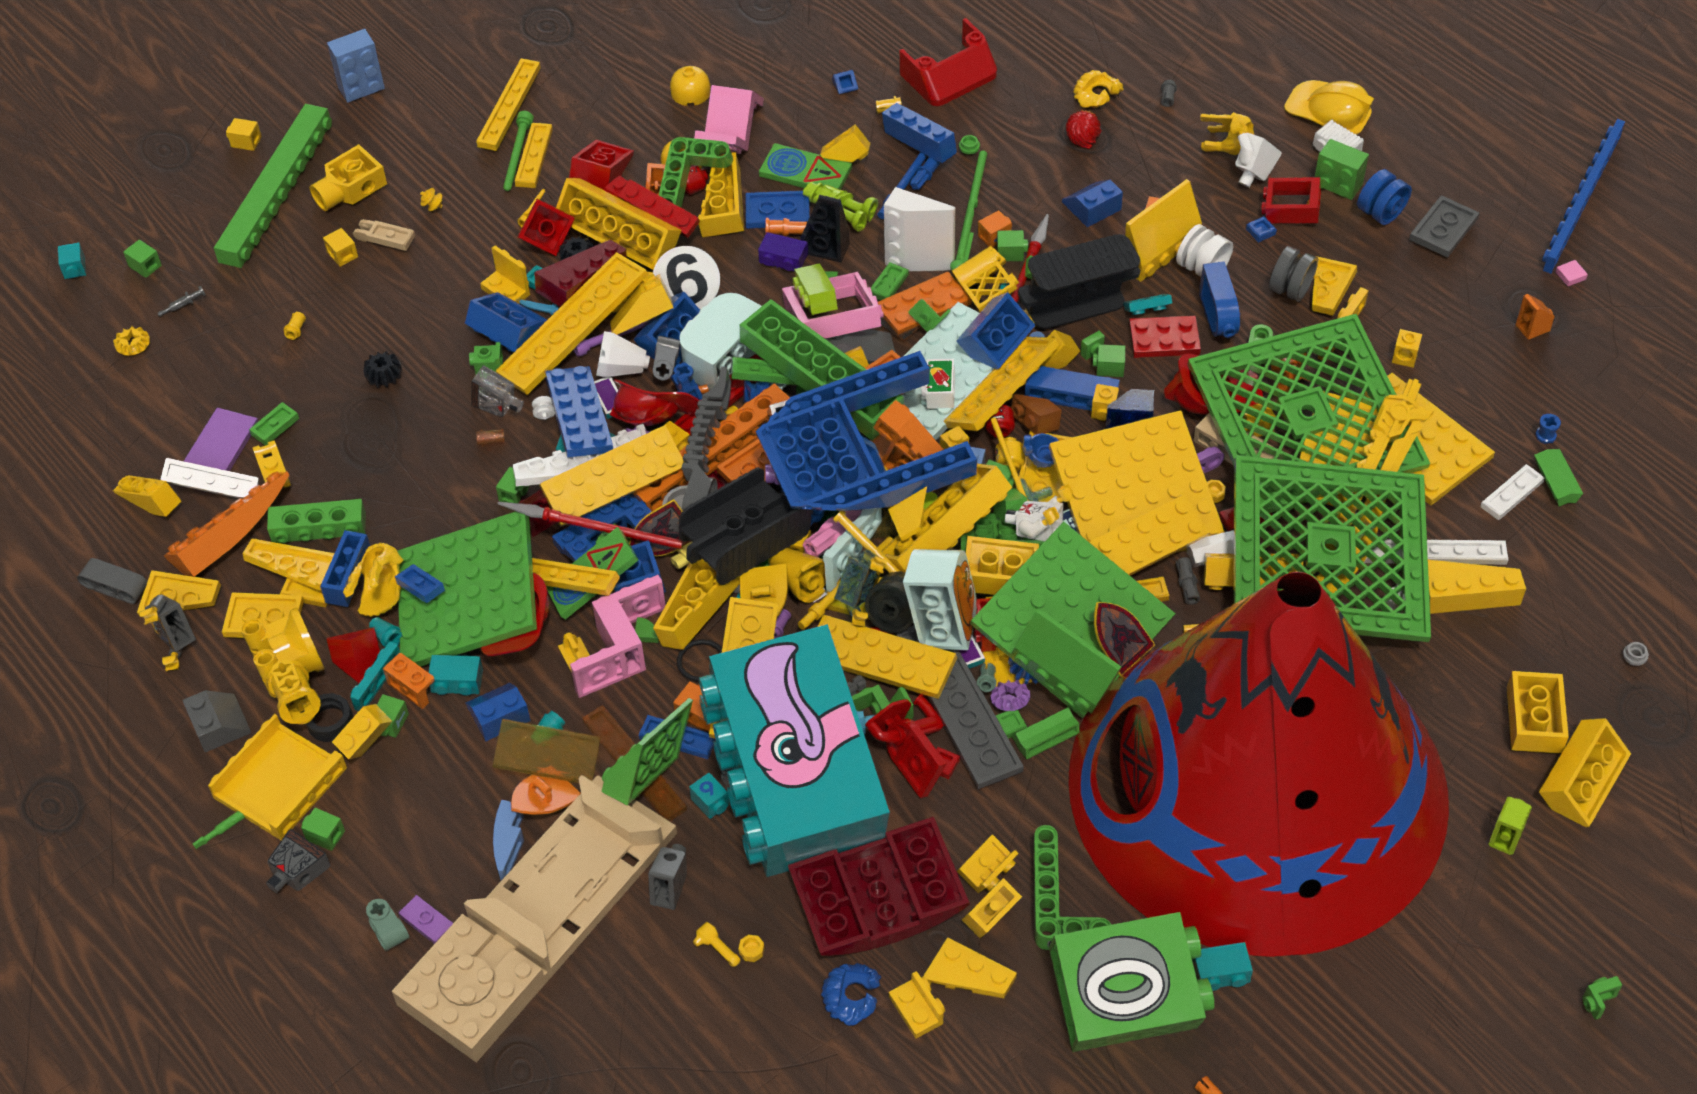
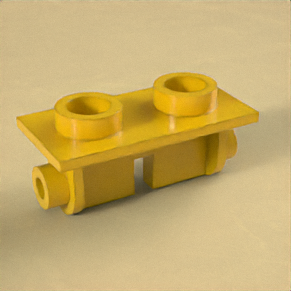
M566 633L563 636V644L558 645V648L571 671V663L590 655L580 637L577 638L572 633Z

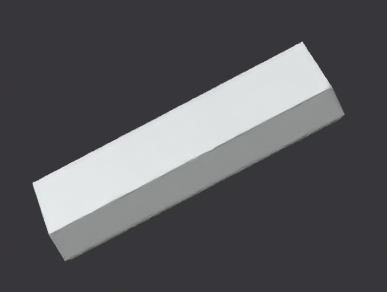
M1526 464L1481 503V508L1497 520H1500L1544 482L1545 477Z

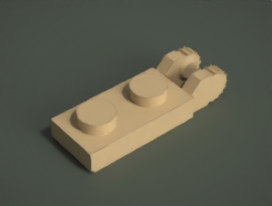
M364 219L359 222L361 229L357 228L353 232L354 237L359 241H369L407 251L415 237V232L411 229Z

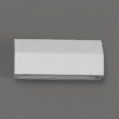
M1234 530L1207 536L1187 546V555L1191 560L1193 568L1204 565L1205 553H1234Z

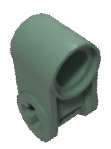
M374 899L368 903L366 913L369 918L370 927L385 951L409 939L405 926L385 900Z

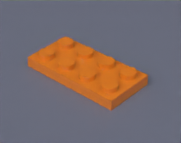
M945 272L878 302V305L881 304L884 315L882 319L898 337L921 327L908 313L920 299H923L940 317L957 302L965 306L972 304V300L963 287L949 272Z

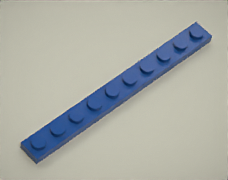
M1617 119L1614 126H1609L1605 136L1607 140H1602L1598 150L1600 153L1596 152L1592 164L1594 166L1588 167L1585 174L1587 179H1582L1578 188L1580 193H1575L1571 205L1573 207H1568L1564 216L1566 221L1560 222L1557 229L1559 234L1558 236H1553L1549 246L1551 250L1547 249L1542 259L1543 262H1546L1543 271L1552 274L1621 137L1625 121Z

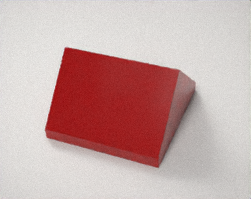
M536 199L518 238L556 256L575 217L551 204Z

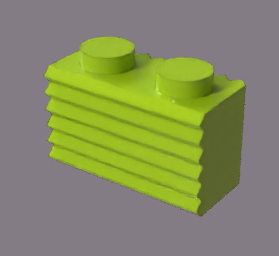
M1507 797L1488 845L1509 855L1513 854L1531 812V805L1521 799Z

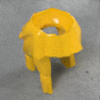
M1234 112L1231 115H1200V119L1203 122L1223 124L1208 126L1207 130L1211 133L1229 132L1227 138L1222 142H1202L1201 149L1205 152L1218 151L1227 152L1232 155L1239 154L1241 148L1238 141L1239 134L1234 135L1230 128L1233 122L1240 121L1247 125L1245 133L1254 135V124L1247 116Z

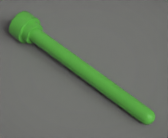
M520 111L517 115L516 123L519 128L503 186L505 191L512 189L526 130L531 127L534 116L528 111Z

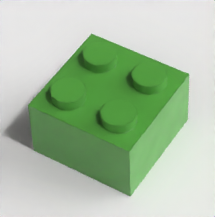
M1329 139L1319 153L1315 177H1320L1321 188L1352 200L1363 185L1369 154Z

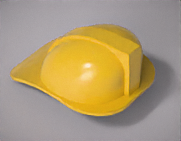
M1311 80L1300 83L1293 89L1284 105V109L1289 114L1306 118L1322 126L1333 120V122L1357 135L1363 130L1371 115V105L1374 98L1369 96L1362 86L1353 82L1336 81L1328 83Z

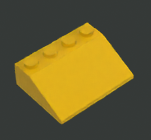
M1186 179L1126 223L1125 236L1130 239L1140 257V264L1138 266L1140 275L1136 278L1140 282L1152 276L1156 270L1167 265L1172 258L1177 256L1180 244L1187 233L1195 225H1202L1189 180Z

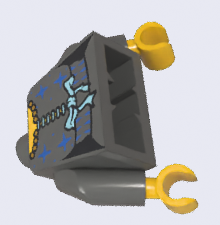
M160 594L154 597L150 604L145 607V610L140 611L139 614L140 617L145 619L144 625L151 623L157 636L170 647V656L162 658L163 665L166 667L165 670L170 671L179 668L178 658H180L183 648L195 641L196 638L181 605Z

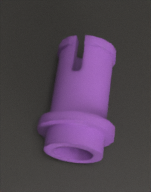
M782 609L777 617L774 639L783 636V629L791 618L790 612L786 609Z

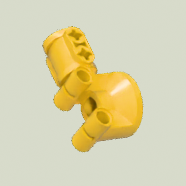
M298 608L290 610L288 616L264 626L258 619H250L244 622L241 626V632L254 657V664L269 695L278 700L277 708L280 717L290 724H306L310 722L318 713L321 703L318 694L309 685L308 673L312 671L320 672L325 670Z

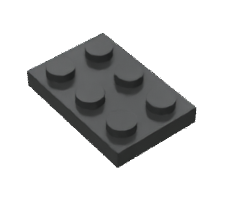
M1441 195L1411 232L1409 240L1448 258L1478 220L1480 213Z

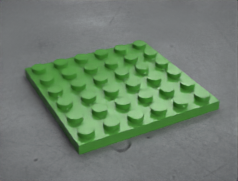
M515 511L398 550L399 555L403 559V562L400 564V573L414 564L442 582L445 588L444 592L428 603H425L401 587L400 599L398 601L399 628L402 633L400 653L420 667L430 664L432 655L455 656L537 629L529 516Z
M1063 521L976 614L970 624L1014 661V658L1011 656L1014 647L1038 608L1102 653L1103 651L1097 641L1094 628L1096 602L1116 604L1131 612L1152 640L1176 613ZM1022 667L1081 718L1089 712L1078 708L1075 705V701L1068 696L1064 697L1057 693L1054 686L1047 681L1039 680L1029 668Z

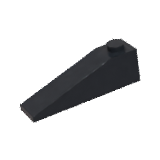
M819 195L800 237V240L808 242V255L842 262L850 245L849 228L841 199Z

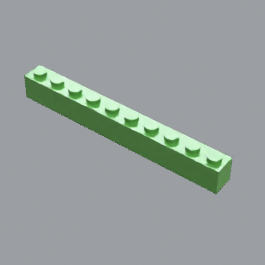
M310 104L303 106L214 246L218 263L242 268L246 260L250 258L255 245H258L260 237L268 229L272 218L278 213L280 205L286 200L292 186L296 184V180L300 173L304 171L308 160L313 157L314 151L318 144L322 142L326 131L331 128L332 119L330 118L328 108Z

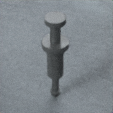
M201 286L198 287L199 290L190 295L186 291L185 296L170 303L169 307L165 310L159 311L158 316L161 317L169 311H176L189 303L193 305L192 299L200 295L206 296Z

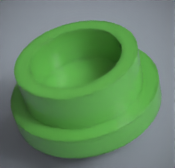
M966 135L959 142V149L965 154H974L980 149V143L975 136Z

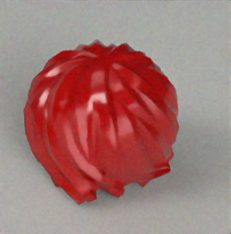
M1080 110V112L1073 113L1067 119L1066 133L1073 144L1090 149L1092 147L1091 144L1096 143V138L1102 132L1101 124L1096 114Z

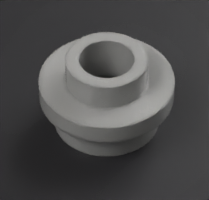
M1640 642L1630 643L1623 651L1624 659L1629 664L1635 666L1646 663L1649 656L1646 646Z

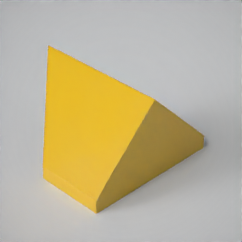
M927 486L888 509L902 541L923 530L925 511L923 506Z

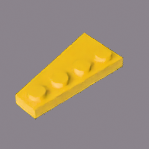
M251 539L243 552V559L246 562L321 591V583L335 553Z

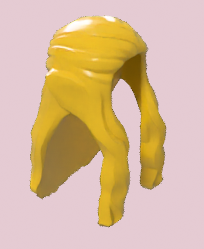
M376 543L369 546L365 554H363L361 562L354 567L353 572L348 578V584L344 588L343 594L345 597L351 596L358 584L361 573L364 575V587L360 607L358 608V612L361 615L379 616L380 613H386V611L392 609L400 599L401 586L397 584L395 576L400 573V564L403 562V559L398 551L388 544Z

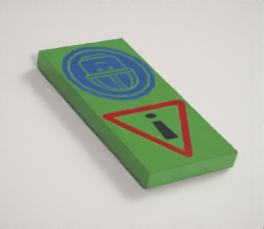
M774 143L759 170V176L802 188L813 182L815 184L822 183L823 186L829 185L841 190L852 169V163L822 158L821 155Z
M616 527L572 564L616 571L620 576L639 559L622 530ZM546 586L560 616L565 620L596 595Z

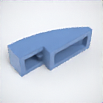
M505 800L500 802L493 833L494 857L501 881L512 870L524 842L522 830L519 828L524 818L523 813L511 811V802Z

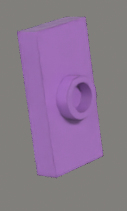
M417 895L398 913L401 919L433 944L453 924Z

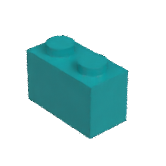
M431 656L429 673L435 679L429 686L431 693L441 695L447 693L462 695L480 693L483 675L480 656Z
M1245 942L1201 949V957L1192 959L1196 979L1208 978L1212 991L1231 985L1233 987H1241L1251 981L1253 969Z

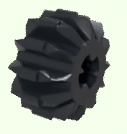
M581 235L578 238L571 236L570 240H564L563 245H560V261L594 247L593 243L588 238L583 239Z
M385 351L383 354L377 352V355H369V360L364 361L363 372L370 385H376L377 388L385 385L388 388V384H396V379L401 378L402 366L395 354H389L388 351Z

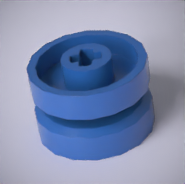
M1386 169L1380 170L1367 181L1361 190L1357 206L1364 213L1372 214L1373 219L1380 224L1387 225L1395 220L1407 205L1411 197V186L1401 179L1397 180L1396 176Z

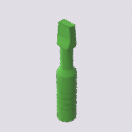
M239 811L235 812L215 826L213 831L204 837L201 836L193 843V846L197 849L206 844L216 835L224 833L243 820L245 816Z

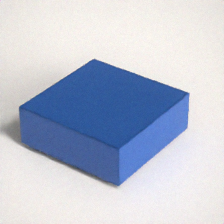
M1265 216L1246 225V230L1258 243L1276 235L1277 229Z

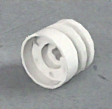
M1201 224L1195 225L1180 244L1176 257L1177 264L1186 267L1190 271L1195 270V273L1201 277L1203 264L1225 261L1226 265L1228 264L1233 252V242L1220 235L1215 236L1212 230L1207 229Z

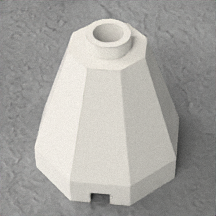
M604 331L596 376L610 377L643 373V368L648 369L650 356L646 355V350L614 333Z

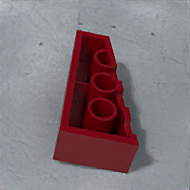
M610 239L534 272L535 291L561 307L616 252L627 258L626 248Z

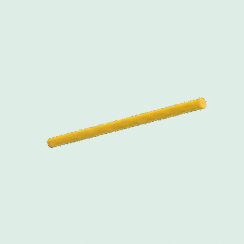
M992 418V425L1016 487L1020 493L1027 497L997 419Z

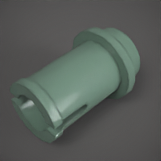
M985 663L981 665L980 676L977 679V685L984 692H990L996 687V667L991 663H988L987 669Z

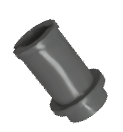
M1165 80L1161 85V104L1165 107H1170V105L1173 106L1174 93L1177 91V85L1173 80Z

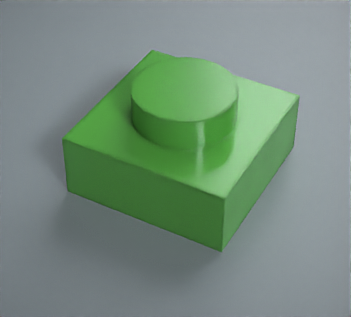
M1100 331L1082 340L1081 356L1085 360L1093 357V353H1098V344L1104 345L1105 336Z

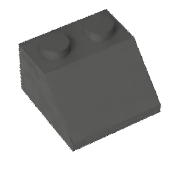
M205 690L182 700L204 752L213 750L251 733L235 694Z

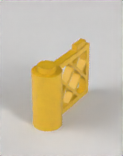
M989 247L952 270L956 280L980 312L992 298L1007 292L1010 294L1018 289L1016 285L1019 283L1013 273L1008 275L998 262L1001 258L995 249L990 250ZM997 269L999 270L997 277H989L991 273ZM980 283L978 289H969L972 285ZM986 283H994L992 289H984ZM1000 283L1009 284L1003 289H998ZM982 295H989L988 299L979 303Z

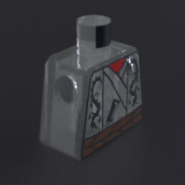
M484 365L472 380L471 406L503 417L509 409L519 413L524 401L514 396L515 385Z

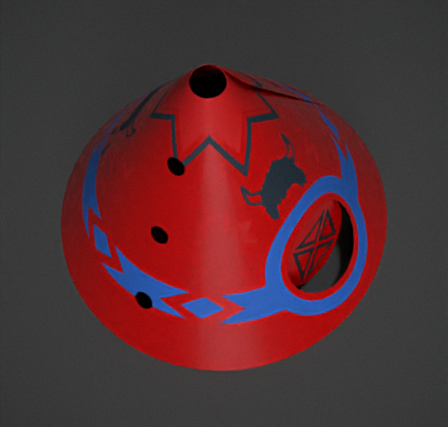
M1304 572L1285 574L1140 658L1122 676L1115 680L1093 713L1088 712L1079 727L1080 732L1074 740L1068 780L1070 804L1075 825L1083 845L1095 866L1107 882L1130 905L1147 918L1180 912L1183 926H1195L1200 944L1208 947L1245 942L1248 955L1273 957L1318 953L1360 939L1388 923L1418 895L1437 864L1446 838L1449 817L1448 787L1440 756L1430 734L1320 583L1313 576ZM1301 697H1309L1314 701L1312 712L1305 717H1297L1291 711L1293 703ZM1136 705L1130 709L1123 726L1120 745V767L1126 795L1137 813L1124 815L1110 809L1100 795L1096 778L1097 760L1104 738L1113 722L1126 708ZM1305 790L1315 791L1318 798L1314 806L1308 809H1300L1296 806L1295 799L1298 794ZM1310 879L1318 880L1321 888L1315 896L1304 898L1299 894V887L1302 883Z

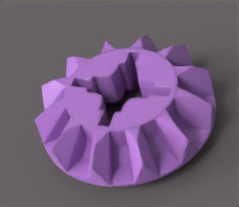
M1007 680L1006 683L998 682L997 687L992 690L991 694L993 705L1004 711L1021 709L1030 700V690L1027 689L1026 684H1020L1019 680L1015 682Z

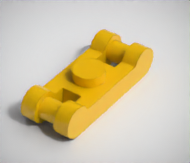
M275 440L268 442V445L262 447L259 445L252 447L265 482H267L266 478L275 471L279 473L286 472ZM272 453V456L263 458L264 455ZM289 478L286 480L284 488L291 486Z

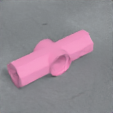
M862 510L845 511V515L851 521H855ZM834 517L829 518L820 527L819 531L804 541L805 553L820 557L827 549L833 546L837 538L846 529L839 522L836 523L833 520Z

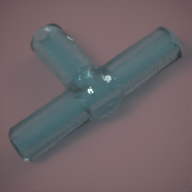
M1022 478L1020 479L1028 501L1039 502L1038 500L1053 494L1051 487L1032 492L1026 481Z

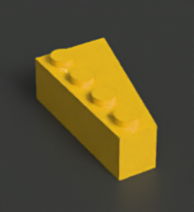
M1428 560L1430 614L1517 606L1522 603L1526 586L1520 569Z

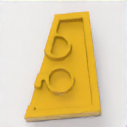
M947 937L923 977L927 979L930 985L931 983L945 985V988L955 989L957 987L971 990L972 993L1005 998L1017 978V973Z

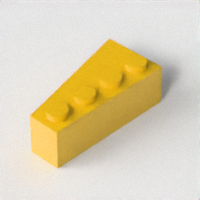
M732 152L733 162L729 167L711 168L710 181L705 190V200L702 201L701 215L698 216L702 238L744 231L741 172L736 152Z
M703 559L694 564L689 562L653 627L661 645L683 650L740 584V576L729 583L720 585L716 581V571Z

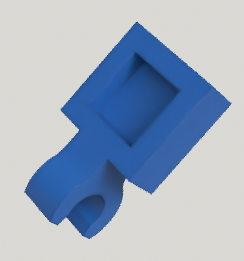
M676 372L671 376L672 381L679 388L678 392H685L699 400L702 399L697 383H689L685 373L680 374V372Z

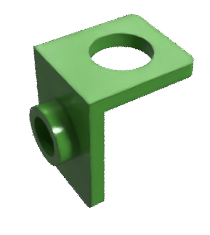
M920 299L908 313L928 332L933 330L951 310L948 309L940 317L923 299Z

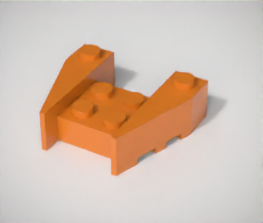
M897 400L878 418L873 428L880 434L874 440H870L875 443L883 465L889 470L944 450L915 415L910 412L909 408L900 404Z

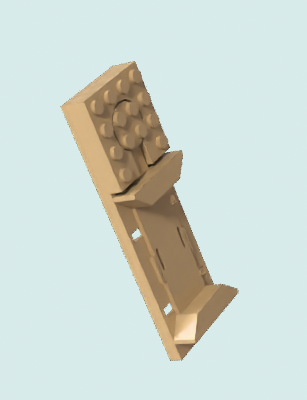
M583 775L578 778L581 794L486 898L471 899L464 903L468 917L462 914L392 990L398 1007L476 1063L653 862L660 849L666 847L677 834L674 824L634 799L630 804L625 805L601 792L604 781L598 775L593 781ZM573 818L578 820L574 827L568 824ZM626 853L639 860L634 867L621 859ZM515 883L519 887L512 893L508 889ZM567 919L579 927L575 934L562 927Z

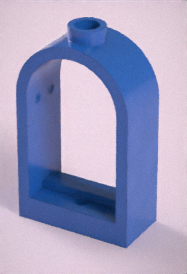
M1225 261L1203 264L1199 295L1210 330L1214 337H1232L1239 332L1240 312Z

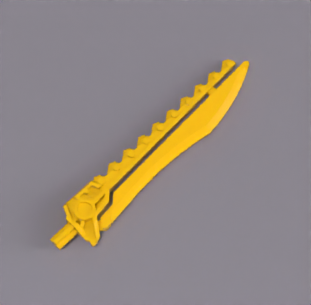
M1408 379L1403 394L1384 397L1371 428L1372 430H1370V438L1374 442L1363 447V454L1367 458L1356 464L1357 468L1375 470L1387 444L1393 442L1380 470L1398 472L1412 443L1423 426L1421 422H1425L1431 415L1430 410H1426L1415 401L1421 384L1418 383L1419 380ZM1410 425L1404 437L1399 439L1405 427ZM1343 496L1344 503L1345 501H1347V499ZM1366 498L1364 504L1367 506L1371 501ZM1353 504L1348 507L1355 514L1357 508ZM1377 507L1371 510L1378 517L1382 515V512ZM1342 513L1336 516L1342 523L1348 520ZM1365 515L1360 518L1367 526L1372 523ZM1354 525L1356 535L1360 530ZM1376 526L1374 529H1372V531H1373L1376 535H1377V531H1378V527H1377V526ZM1365 535L1360 538L1367 546L1372 543ZM1325 544L1327 549L1336 550L1333 544ZM1356 547L1357 555L1360 552V550ZM1365 555L1361 560L1364 562L1367 556ZM1356 567L1353 573L1355 574L1359 569ZM1321 573L1315 576L1320 582L1325 578ZM1343 574L1337 577L1344 585L1349 582V579ZM1331 582L1325 586L1332 594L1338 590Z

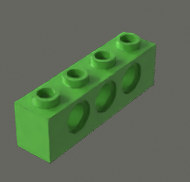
M362 499L268 507L267 530L271 542L286 543L314 539H332L342 537L345 530L365 534L366 512Z

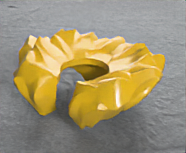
M1092 70L1084 73L1077 80L1073 92L1076 94L1074 98L1078 99L1081 107L1098 108L1108 103L1110 97L1105 89L1100 95L1095 94L1092 91L1094 87L1104 86L1111 95H1117L1124 89L1119 79L1112 78L1106 72L1101 73L1100 71Z

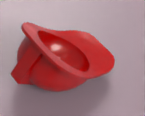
M1184 354L1178 360L1179 370L1173 380L1164 388L1165 398L1177 402L1183 409L1191 413L1207 415L1209 410L1187 364L1188 359L1198 355ZM1249 370L1247 375L1258 380L1259 376ZM1228 376L1226 379L1227 382L1236 386L1239 382L1238 379ZM1243 382L1241 388L1252 392L1254 386ZM1258 389L1256 394L1263 397L1262 390ZM1227 390V392H1228V394H1229V396H1230V398H1231L1233 392ZM1237 394L1234 400L1246 404L1248 399ZM1251 401L1249 406H1253L1258 403Z
M614 379V382L619 384L620 388L614 398V406L610 415L630 425H657L669 420L677 412L692 413L699 409L697 404L701 400L688 393L650 392Z
M533 573L537 629L483 646L481 649L484 655L497 656L522 651L537 641L550 609L546 584L538 574Z

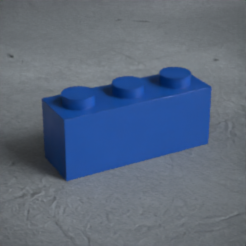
M344 531L320 586L325 603L344 607L349 606L353 594L345 597L343 591L348 584V578L353 572L354 567L361 562L363 554H365L366 549L370 546L367 534Z

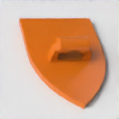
M550 766L527 777L518 784L512 795L511 811L533 815L553 813L571 805L581 792Z

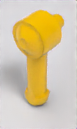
M705 922L696 930V938L693 940L695 946L711 944L729 962L730 966L735 967L740 963L739 956L719 938L714 925Z

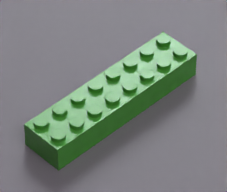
M771 299L739 324L740 342L805 391L867 370ZM897 395L850 412L858 430L869 439L874 440L880 434L873 428L878 418L895 400L904 405V397Z

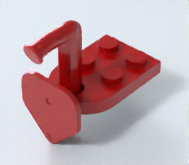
M920 694L913 702V705H917L927 718L916 721L905 718L911 707V702L908 699H903L890 703L868 720L865 726L875 739L886 742L888 753L917 795L920 798H924L930 794L947 763L926 737V734L940 731L943 728L942 720L928 700L924 698V695Z

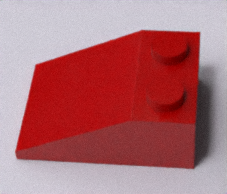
M595 140L572 157L569 178H580L604 190L610 182L622 175L634 154V150Z

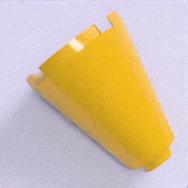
M785 548L769 558L770 566L787 564L788 588L798 600L810 603L817 600L826 591L823 589L826 584L825 565L822 558L791 548Z

